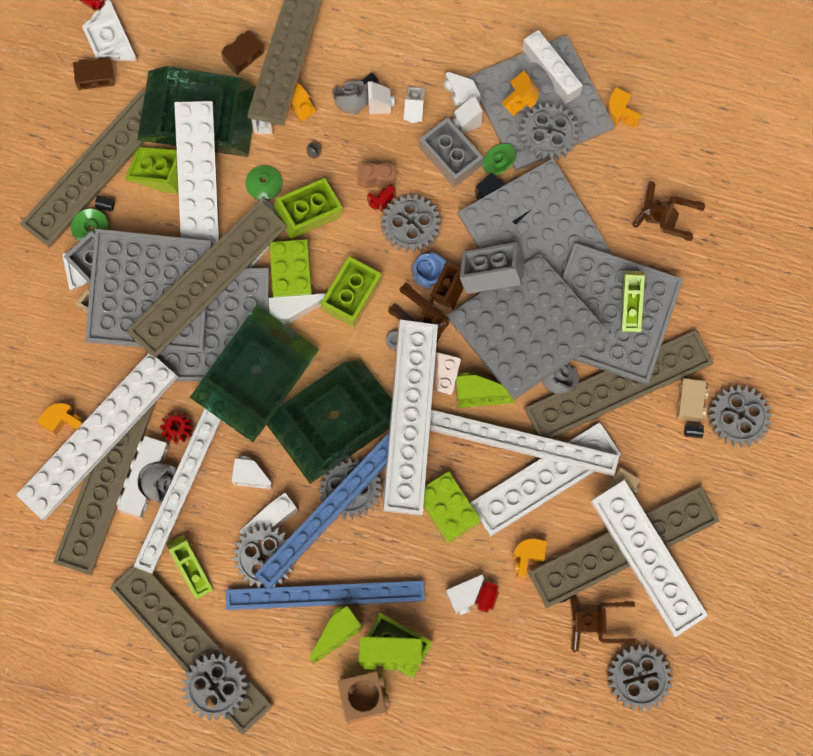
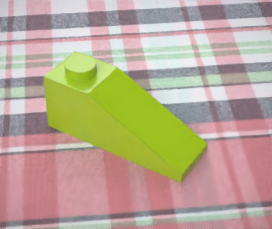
M623 270L622 331L641 332L645 282L643 271Z
M183 534L168 542V550L194 598L198 599L213 591L185 535Z

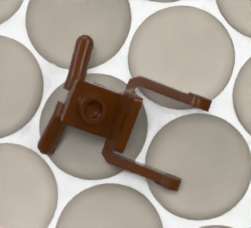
M653 181L649 182L644 202L645 206L633 221L632 226L638 228L645 219L647 223L660 224V229L663 233L692 241L694 236L691 232L674 228L679 213L674 208V204L704 211L705 203L677 196L671 197L669 203L667 202L666 204H662L659 200L653 201L655 183Z
M404 283L399 289L400 292L421 307L422 312L415 321L401 310L398 305L393 304L388 309V313L399 320L438 325V342L441 333L449 325L448 317L431 310L434 297L431 296L429 301H427L412 289L411 285Z
M572 597L570 599L572 621H575V626L572 627L571 650L573 652L579 651L581 633H597L598 640L602 644H636L635 638H603V634L607 632L606 608L635 607V601L604 602L598 605V612H580L578 598Z

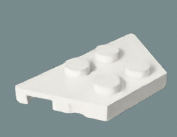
M106 0L105 6L100 11L97 10L92 18L82 26L96 59L105 57L113 61H136V56L110 0Z

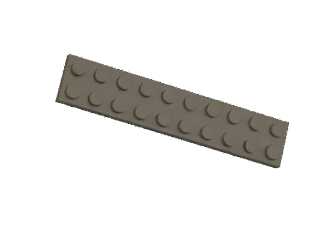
M322 0L283 1L248 111L249 119L285 125Z
M142 89L26 216L20 225L50 248L71 225L74 216L92 202L171 114V110Z
M259 201L156 301L126 333L155 359L287 228V225L264 203Z
M694 330L661 345L648 385L604 371L578 383L573 390L567 393L554 394L526 407L524 410L537 436L553 439L711 366L713 361L697 331Z
M156 402L85 477L54 558V564L92 576L117 509V500L123 493L125 479L129 477L131 463L136 458L138 444L143 439Z
M701 487L646 514L666 548L720 521ZM607 533L530 571L528 575L547 609L629 568L630 565L610 533Z
M133 566L109 587L185 672H192L190 665L198 666L196 663L197 659L201 663L204 662V655L210 660L212 654L215 655L216 659L222 654L223 660H226L227 656L152 574ZM215 668L213 676L214 678H220L223 675V669ZM205 672L204 675L212 685L210 690L217 692L222 702H226V699L218 689L220 684L214 683L208 672ZM247 678L242 680V682L248 683V686L243 687V690L247 691L248 694L241 696L245 702H238L240 709L234 707V715L229 712L226 713L229 721L242 735L273 707ZM204 679L197 681L196 684L201 690L206 687ZM228 684L224 688V693L231 695L234 692V686ZM209 697L211 701L216 705L217 697Z

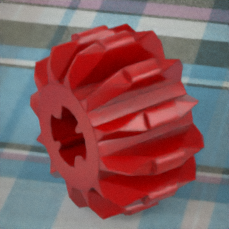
M178 411L175 412V416L168 413L169 419L163 418L164 424L160 425V429L163 430L161 433L162 437H167L166 441L168 443L173 440L175 445L178 444V439L185 443L184 437H191V434L187 431L193 430V426L190 425L192 423L191 419H186L187 415L185 413L180 416ZM175 425H178V427H179V430H178V431H175V429H174V426H175Z

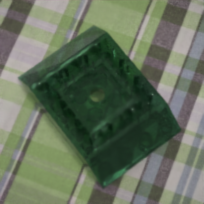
M170 66L148 71L138 140L176 146L175 102L212 101L215 152L249 157L253 125L252 120L248 118V111L256 87L242 78Z
M256 305L190 396V399L253 443L307 369L319 349L263 308ZM254 366H258L262 370V374L258 377L253 376L251 373V369Z
M361 359L340 364L282 404L266 425L309 484H311L390 428L392 399ZM332 411L339 413L336 419H330L328 415Z

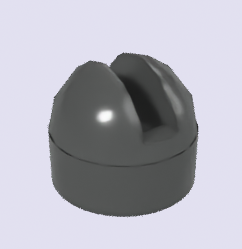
M316 142L308 144L306 149L307 155L310 158H318L321 155V146Z

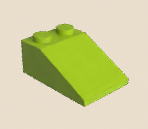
M140 147L133 157L125 179L165 193L179 194L177 150Z
M462 373L456 376L457 408L515 403V400L499 383L478 375H471V373Z
M340 606L332 612L333 616L327 623L309 657L313 665L362 630L360 623L348 606L345 608Z

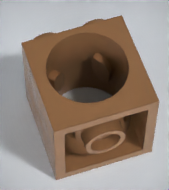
M372 672L337 681L347 724L386 715L389 703L387 695H382L381 690L385 689L382 675L378 676L377 672ZM362 683H367L372 689L376 688L379 693V701L376 700L372 707L373 709L367 712H360L361 709L356 706L352 707L349 702L350 693L354 692L355 686Z

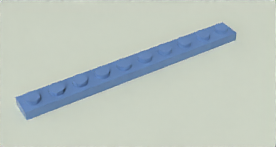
M389 433L256 572L255 578L269 590L386 467Z
M424 581L275 587L270 590L268 588L226 590L227 611L425 602Z

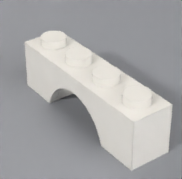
M538 30L524 39L522 50L533 63H538L547 72L555 92L563 102L567 104L581 94L583 85L542 33Z
M146 436L143 441L139 442L137 452L139 453L137 458L133 459L130 470L132 471L130 477L125 479L123 496L120 495L117 500L120 513L143 520L149 500L141 492V477L151 465L164 463L169 449L167 443Z

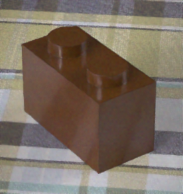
M248 30L240 34L231 45L228 44L223 48L221 52L222 60L238 75L264 54L263 44Z
M100 57L96 60L83 59L73 62L74 79L78 90L115 86L113 66L110 58Z
M446 262L430 295L435 298L434 300L438 304L451 309L455 308L464 289L460 280V266Z

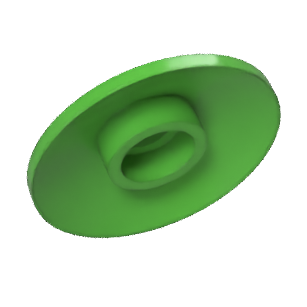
M499 144L490 149L483 159L482 167L487 174L492 172L494 175H498L509 169L516 158L514 147L510 144Z
M267 165L253 168L248 173L245 181L246 189L253 198L257 200L264 198L266 201L276 197L280 193L283 184L280 173L275 168ZM262 178L267 179L264 183L260 182Z
M85 209L74 216L71 222V232L74 238L80 242L91 232L88 231L89 227H94V233L95 229L108 230V220L99 210Z

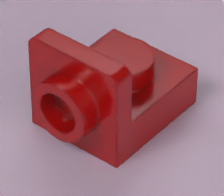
M391 185L386 189L383 188L378 194V198L369 193L367 195L368 205L374 210L378 209L383 212L387 204L396 196L395 188Z

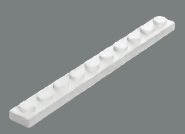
M216 390L212 391L136 559L135 568L153 575L229 405L231 396Z
M431 410L429 431L611 476L615 475L619 455Z

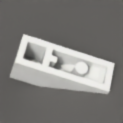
M326 293L269 298L271 325L284 327L286 324H291L321 306L320 303Z
M284 493L264 508L239 532L241 535L247 536L245 532L247 529L253 533V526L256 525L260 530L262 524L265 525L266 529L271 524L274 531L298 513V510L287 494Z

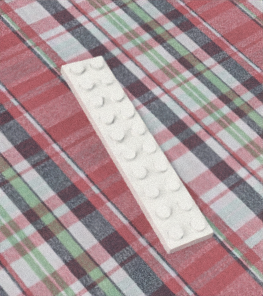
M399 320L382 509L384 512L423 515L438 325L407 320Z
M148 353L88 417L79 430L74 432L16 495L41 520L45 521L175 382L178 376L157 357L154 359Z

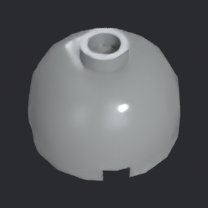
M349 81L343 83L344 87L339 88L336 86L332 90L335 105L341 111L358 114L368 104L367 83L364 85L363 81Z
M566 364L544 379L542 384L554 394L567 393L578 385L577 370L575 367L571 368L569 364Z
M164 463L154 464L142 474V490L147 498L158 503L163 502L177 471L174 466Z

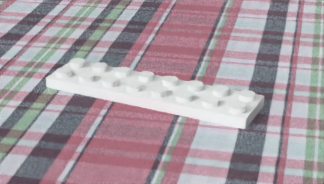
M175 102L181 238L211 241V249L219 241L213 102Z
M601 423L596 424L567 442L621 456V453ZM541 458L470 502V504L481 519V524L489 536L492 537L595 471Z
M622 480L590 501L673 637H677L708 616L625 480Z

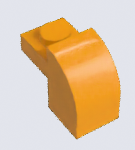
M523 70L510 81L515 91L501 102L512 116L517 114L526 105L531 109L539 97L538 86Z
M297 83L291 108L299 121L302 122L315 113L316 109L309 100V95L305 89Z
M615 87L610 96L607 112L615 126L618 125L619 121H622L628 127L637 128L642 115L627 108L632 95Z
M58 403L49 406L37 422L41 427L57 436L65 424L75 430H79L83 424V419L73 413L74 410L71 406Z
M527 539L518 544L512 555V558L520 559L515 562L514 573H517V579L525 580L528 561L544 562L547 541Z

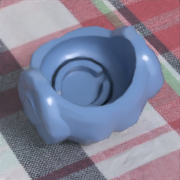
M434 252L420 255L412 265V279L424 289H429L437 283L447 261Z

